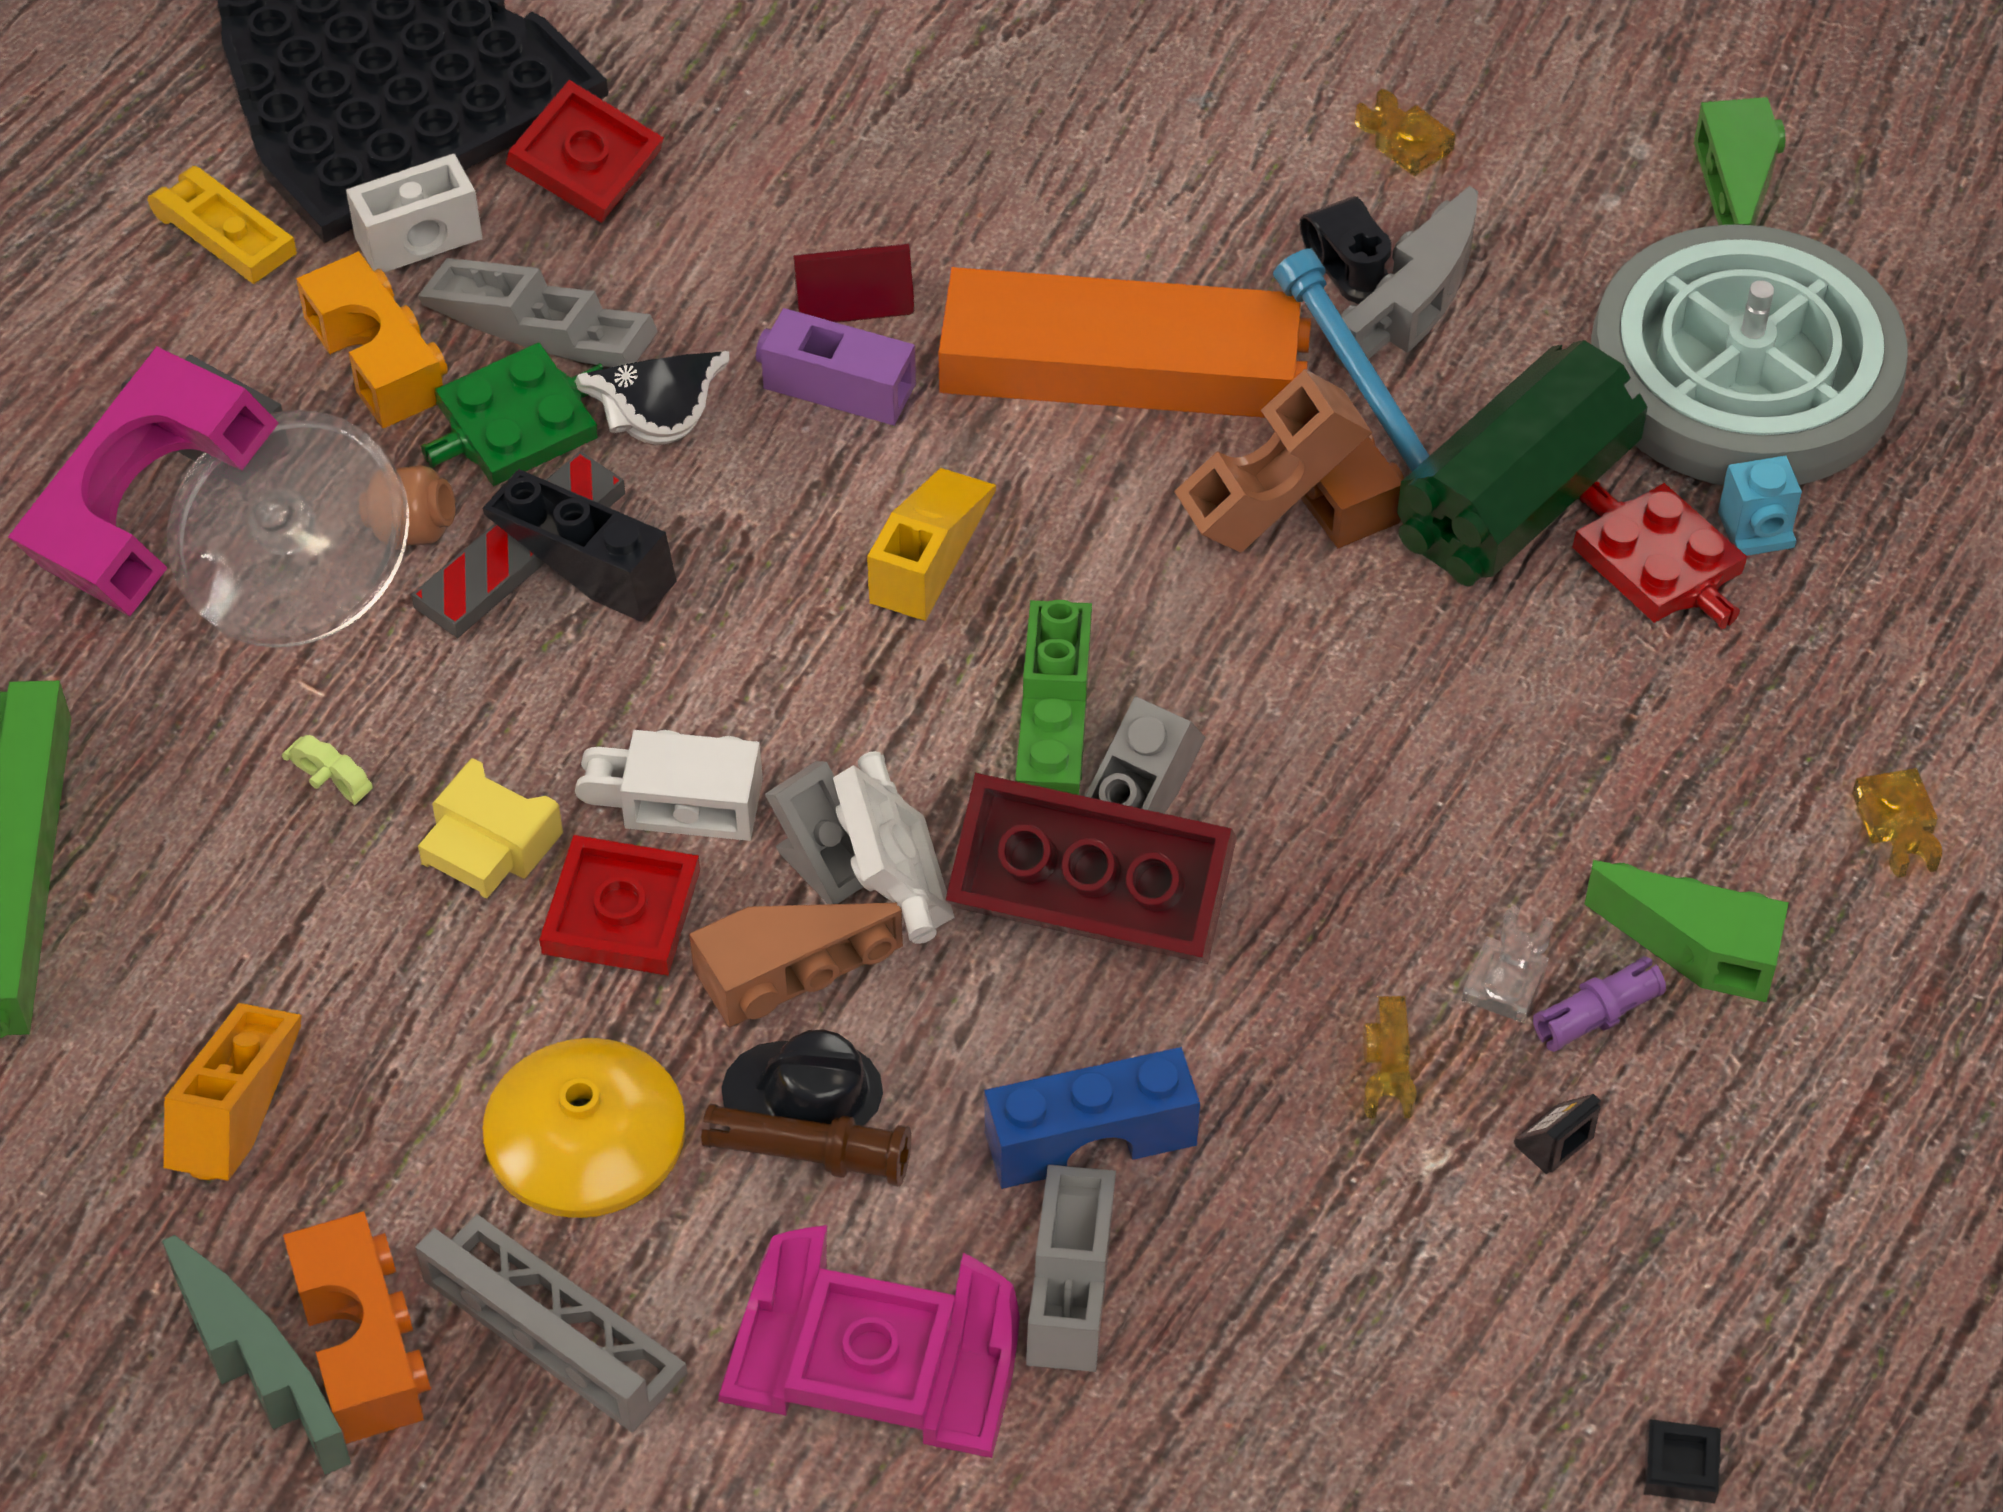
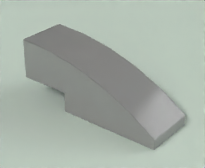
M1048 1165L1035 1256V1277L1028 1320L1026 1366L1096 1372L1116 1179L1115 1170Z

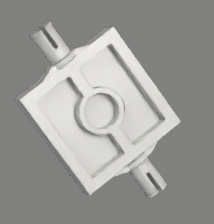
M876 751L868 752L859 758V768L853 765L833 777L840 804L836 807V814L843 829L850 836L855 856L851 858V866L858 881L868 891L876 890L893 903H897L901 908L909 940L917 944L926 943L935 937L936 928L955 918L951 904L945 900L947 890L924 815L907 804L897 793L895 784L890 781L884 755Z

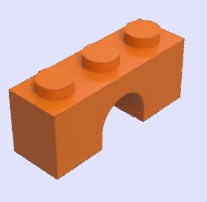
M365 1211L284 1234L285 1245L308 1326L335 1319H347L361 1325L358 1331L346 1342L316 1352L331 1410L342 1430L345 1443L348 1444L423 1421L424 1417L418 1394L429 1391L431 1388L420 1349L406 1353L401 1334L413 1331V1326L403 1292L401 1290L389 1294L384 1276L396 1273L386 1234L371 1235Z

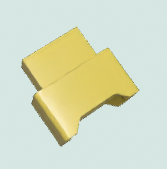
M471 758L432 803L436 825L421 841L418 849L422 865L426 867L432 866L478 890L480 895L487 899L509 872L525 879L563 834L559 804L547 796L526 799L485 777L482 762Z

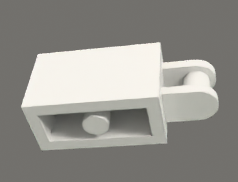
M633 730L629 750L591 747L584 751L581 765L586 772L585 776L577 780L575 787L576 796L581 801L591 805L622 808L625 829L751 841L763 781L760 742L742 740L733 736L715 738L684 735L670 730H660L657 732Z

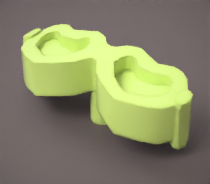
M305 735L304 737H299L282 753L281 757L284 760L288 761L290 759L297 767L312 775L309 783L315 789H318L331 778L343 796L352 802L354 806L373 789L372 783L368 780L364 770L357 766L349 756L341 755L331 744L321 742L314 736Z

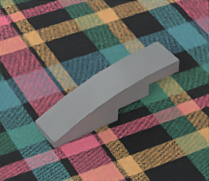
M446 258L418 295L422 305L474 329L526 348L540 342L548 354L582 363L602 364L605 367H615L637 362L658 332L650 314L603 309L595 291L547 286L540 268Z

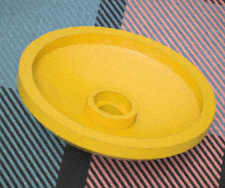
M579 1038L545 1046L515 1064L502 1077L493 1090L486 1105L482 1130L489 1165L498 1181L512 1196L533 1209L547 1214L569 1218H588L611 1214L625 1209L653 1192L667 1178L679 1159L685 1139L686 1122L684 1105L678 1087L671 1075L654 1058L622 1042L601 1038ZM578 1099L590 1100L589 1103L583 1106H573L570 1104Z

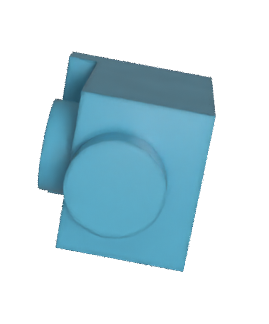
M1786 455L1728 465L1718 514L1730 542L1746 556L1795 548L1796 538L1793 533V527L1802 491Z

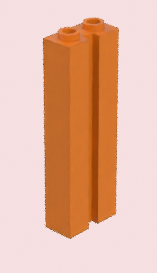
M951 267L938 352L939 393L1266 418L1261 410L1304 369L1307 370L1308 361H1297L1296 355L1297 352H1309L1311 318L1300 317L1301 302H1297L1293 295L1286 296L1281 291Z

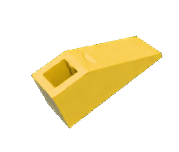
M940 468L893 510L867 556L869 603L926 621L995 494L996 485Z

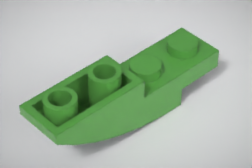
M1030 600L1023 674V701L1015 777L1017 782L1080 795L1092 603H1077L1066 600Z

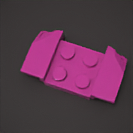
M828 1225L808 1227L772 1236L750 1293L721 1386L718 1402L785 1416L790 1403L921 1429L923 1430V1444L992 1458L1013 1378L1018 1342L1020 1313L1013 1284L987 1265L963 1252L956 1293L951 1295L827 1270Z

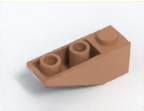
M897 903L746 907L689 933L693 971L730 1028L747 1019L762 1018L771 1013L779 1004L802 993L822 990L829 986L837 977L864 964H877L888 958L894 950L903 947L902 910Z

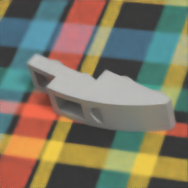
M1468 186L1453 200L1442 202L1435 209L1431 218L1417 230L1406 232L1398 240L1392 252V259L1394 260L1393 273L1387 274L1379 282L1375 291L1360 304L1350 305L1341 314V317L1368 359L1388 342L1395 344L1408 353L1440 320L1457 294L1468 266L1475 226L1478 191L1471 186ZM1335 352L1334 361L1345 368L1342 361Z

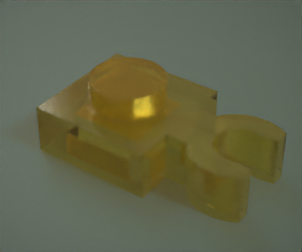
M1380 89L1377 91L1375 108L1378 111L1371 110L1362 102L1356 105V125L1364 132L1376 134L1375 147L1414 177L1454 151L1456 138L1454 132L1418 105L1404 112L1398 107L1396 96L1388 90Z
M1917 768L1856 778L1852 795L1872 844L1890 841L1892 844L1889 855V866L1892 872L1898 878L1906 876L1910 863L1908 854L1921 856L1925 860L1929 872L1937 871L1942 857V846L1932 833H1934L1938 817Z

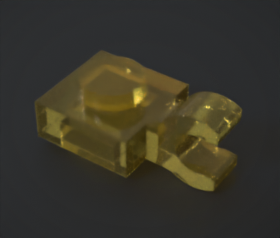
M1378 996L1375 1023H1364L1363 1027L1365 1063H1376L1377 1073L1372 1075L1366 1083L1363 1101L1364 1112L1368 1119L1376 1118L1379 1098L1391 1095L1398 1098L1402 1103L1403 1118H1411L1415 1108L1416 1087L1409 1073L1410 1045L1405 996Z

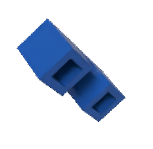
M1182 1047L984 1090L985 1136L1001 1189L1045 1180L1048 1165L1067 1166L1069 1157L1077 1149L1099 1139L1121 1138L1126 1140L1132 1160L1197 1146L1200 1101Z

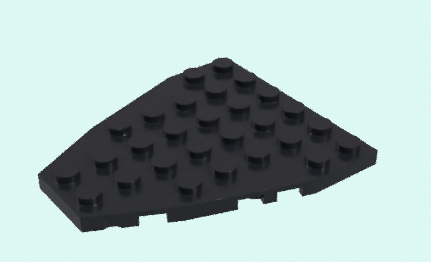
M217 0L226 63L264 177L324 243L353 229L346 189L451 154H455L463 170H466L514 145L569 80L600 99L609 95L607 79L546 18L532 11L524 18L505 9L504 0Z

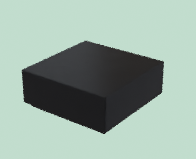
M1650 1419L1646 1433L1643 1495L1715 1504L1719 1493L1721 1428Z

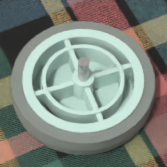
M1716 225L1683 231L1649 245L1627 261L1612 278L1600 302L1591 334V344L1616 359L1626 368L1631 379L1624 386L1631 398L1633 399L1640 393L1648 406L1642 439L1635 446L1657 462L1677 472L1713 484L1724 485L1728 465L1785 455L1789 460L1799 485L1831 476L1855 463L1876 445L1889 426L1904 390L1908 358L1907 338L1899 312L1890 296L1864 268L1846 255L1817 240L1782 229L1755 225Z

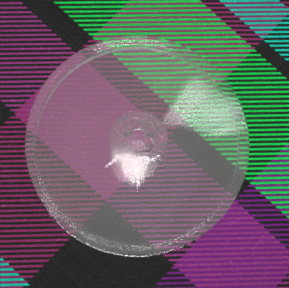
M307 410L271 413L279 424L243 471L203 452L181 482L172 503L168 519L167 553L169 564L178 588L185 599L217 630L231 638L256 646L292 647L304 645L331 636L352 624L376 603L393 580L400 566L408 539L409 506L406 491L396 467L386 453L367 433L354 424L334 415Z

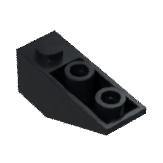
M518 469L482 508L485 516L591 600L640 622L644 620L677 582L665 531Z

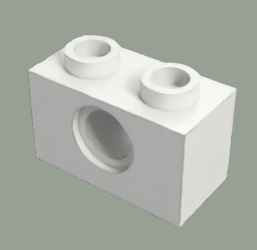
M455 154L346 189L355 239L373 271L380 268L383 272H387L482 239L476 192Z

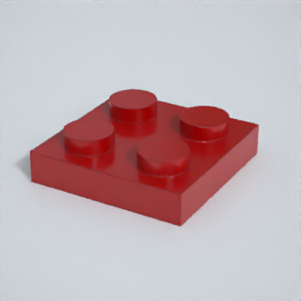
M569 80L509 150L506 165L602 223L659 154L664 137Z
M573 835L539 938L541 954L669 976L700 873L699 855Z

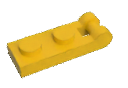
M191 166L178 176L179 182L171 188L162 186L148 196L149 206L161 222L165 224L173 223L252 284H255L297 254L293 236L197 166Z

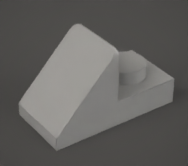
M815 761L765 793V796L788 837L776 845L779 854L827 904H838L863 886L858 881L851 866V858L855 856L850 836L843 829L836 814V807L840 804L833 781L835 776L827 762Z

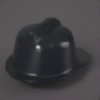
M824 1029L807 1030L792 1037L789 1041L758 1044L740 1054L727 1069L721 1086L725 1108L830 1125L835 1118L840 1119L842 1116H848L855 1119L856 1125L865 1126L878 1112L883 1096L881 1075L870 1058L858 1051L850 1041L840 1034Z

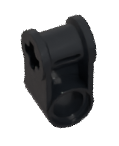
M1351 196L1312 211L1300 218V233L1305 248L1314 250L1327 275L1340 290L1341 295L1348 301L1360 304L1375 291L1379 282L1388 274L1385 269V263L1391 256L1392 243L1389 236L1382 231L1369 214L1363 201L1357 196Z

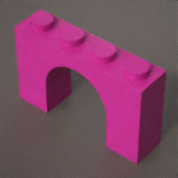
M156 346L9 534L8 538L42 569L122 613L131 616L167 569L136 537L116 526V516L120 501L133 479L156 459L168 453L184 449L200 450L243 471L279 423L245 388Z

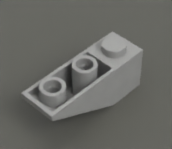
M1135 696L1085 796L1165 813L1178 795L1206 737L1191 721Z

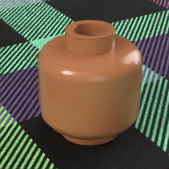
M422 465L385 469L378 472L370 482L368 493H364L360 500V514L365 527L372 529L376 538L383 545L394 548L432 544L444 535L446 527L450 526L455 518V498L450 483L446 479L440 478L432 468Z

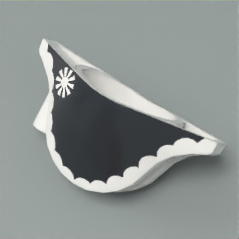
M729 351L677 355L624 364L578 374L575 383L581 392L603 403L611 433L626 431L632 437L645 443L654 445L669 444L688 435L697 424L706 405L709 383L727 366L730 360Z

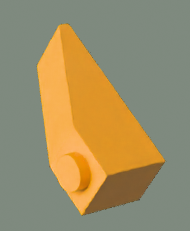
M243 1003L237 1004L164 1097L163 1168L189 1173L192 1177L201 1180L221 1179L229 1181L254 1146L301 1028V1014Z

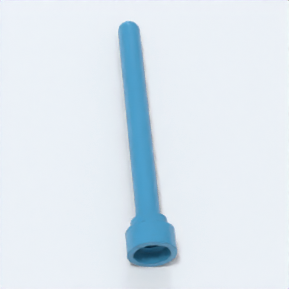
M1303 249L1290 255L1275 268L1273 272L1274 278L1286 296L1293 295L1297 302L1304 301L1412 472L1429 457V454L1325 292L1324 287L1327 282L1323 277L1326 272L1324 266L1313 249Z

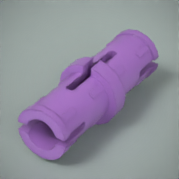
M1643 956L1637 959L1636 962L1626 966V968L1602 980L1594 977L1581 983L1579 986L1581 990L1573 996L1534 1014L1533 1025L1539 1039L1543 1043L1553 1037L1552 1040L1547 1042L1546 1048L1556 1052L1573 1040L1598 1027L1602 1030H1607L1619 1024L1620 1020L1618 1017L1638 1005L1665 993L1666 983L1659 967L1655 965L1645 971L1646 968L1652 966L1653 960Z

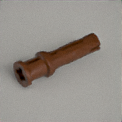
M717 1104L708 1105L703 1119L704 1123L730 1127V1131L710 1128V1130L702 1129L701 1142L704 1147H718L825 1164V1170L831 1172V1175L834 1177L844 1178L848 1172H856L884 1177L889 1185L900 1187L905 1179L909 1164L911 1128L905 1125H898L894 1131L856 1125L855 1119L848 1116H842L840 1119L835 1118L830 1125L719 1107Z

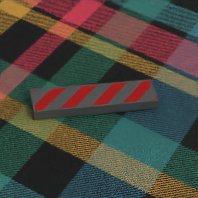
M581 451L546 479L548 482L606 507H611L626 494L622 478ZM493 524L411 594L413 607L450 634L459 638L545 562L497 524Z

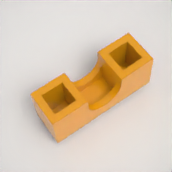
M358 251L296 278L304 319L329 354L352 345L364 344L348 352L355 389L382 429L437 405L435 389L443 386L442 376L448 373L446 361L435 342L432 341L426 344L423 340L419 324L409 306L399 307L396 303L391 284L380 268L373 271Z

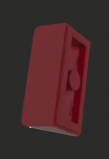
M909 244L793 255L798 312L836 323L904 316L914 313V292Z

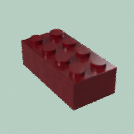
M975 773L945 900L957 909L1208 964L1237 837L1232 828Z

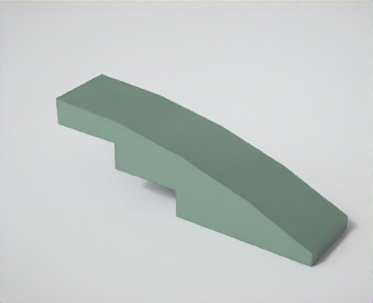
M176 1235L162 1240L174 1278L221 1385L248 1374L272 1429L298 1418L300 1419L324 1475L351 1464L342 1430L310 1371L273 1321L227 1274Z

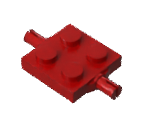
M1596 481L1580 496V501L1585 503L1600 518L1576 531L1572 548L1652 622L1655 623L1677 610L1699 607L1721 629H1725L1727 625L1730 626L1737 619L1740 613L1739 608L1735 607L1717 590L1724 583L1743 573L1747 556L1667 484L1663 483L1633 500L1619 502Z

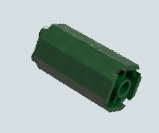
M1585 340L1573 342L1566 349H1562V344L1550 347L1401 481L1397 514L1403 522L1398 531L1402 543L1411 552L1423 555L1450 573L1463 586H1473L1480 578L1493 577L1642 439L1648 406L1640 393L1633 399L1629 395L1624 385L1631 377L1624 365Z

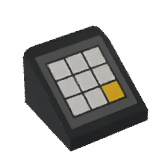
M1595 1094L1557 1104L1514 1139L1515 1147L1545 1174L1548 1172L1552 1173L1594 1138L1601 1100Z

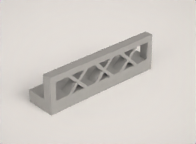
M478 1214L452 1239L436 1228H433L415 1246L425 1283L631 1433L635 1431L687 1374L684 1361ZM481 1241L500 1255L501 1272H495L470 1254L469 1251ZM509 1262L512 1263L513 1265H515V1266H516L517 1268H519V1269H518V1270H510V1264H509ZM541 1284L552 1292L553 1309L545 1308L520 1290L518 1286ZM561 1299L572 1307L562 1308ZM594 1322L604 1329L606 1347H599L569 1324ZM613 1337L618 1339L624 1345L614 1346ZM645 1359L661 1371L646 1386V1380L622 1362Z

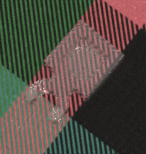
M1513 905L1504 915L1501 941L1486 936L1464 986L1462 1001L1525 1023L1546 974L1549 958L1541 954L1547 950L1550 944L1553 920L1544 917L1539 930L1533 933L1523 932L1517 927L1520 908Z

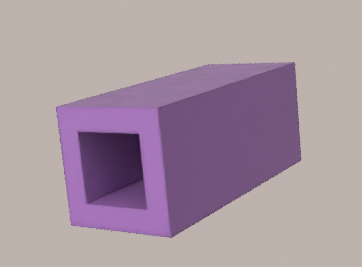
M785 308L782 309L772 329L765 328L758 340L756 361L762 363L763 389L895 426L916 385L915 344Z

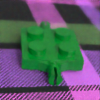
M540 342L435 389L436 404L449 421L451 433L421 445L423 456L426 462L429 463V466L434 468L442 462L463 454L481 468L494 487L509 480L518 469L526 472L597 439V423L581 400V398L588 396V394L581 392L577 388L575 383L577 375L569 377L558 369ZM597 364L595 367L580 374L601 370L603 365Z

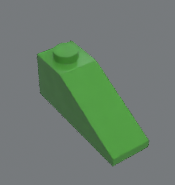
M1768 97L1701 102L1694 146L1718 225H1755L1773 175L1776 156L1779 153H1783L1785 149L1784 124L1781 119L1775 120Z

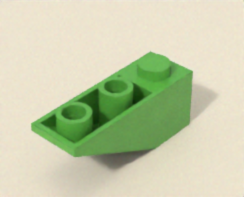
M1593 860L1584 903L1587 907L1699 987L1767 1002L1777 965L1789 902L1771 899L1757 892H1739L1707 885L1693 878H1675L1639 870L1625 863L1612 864Z

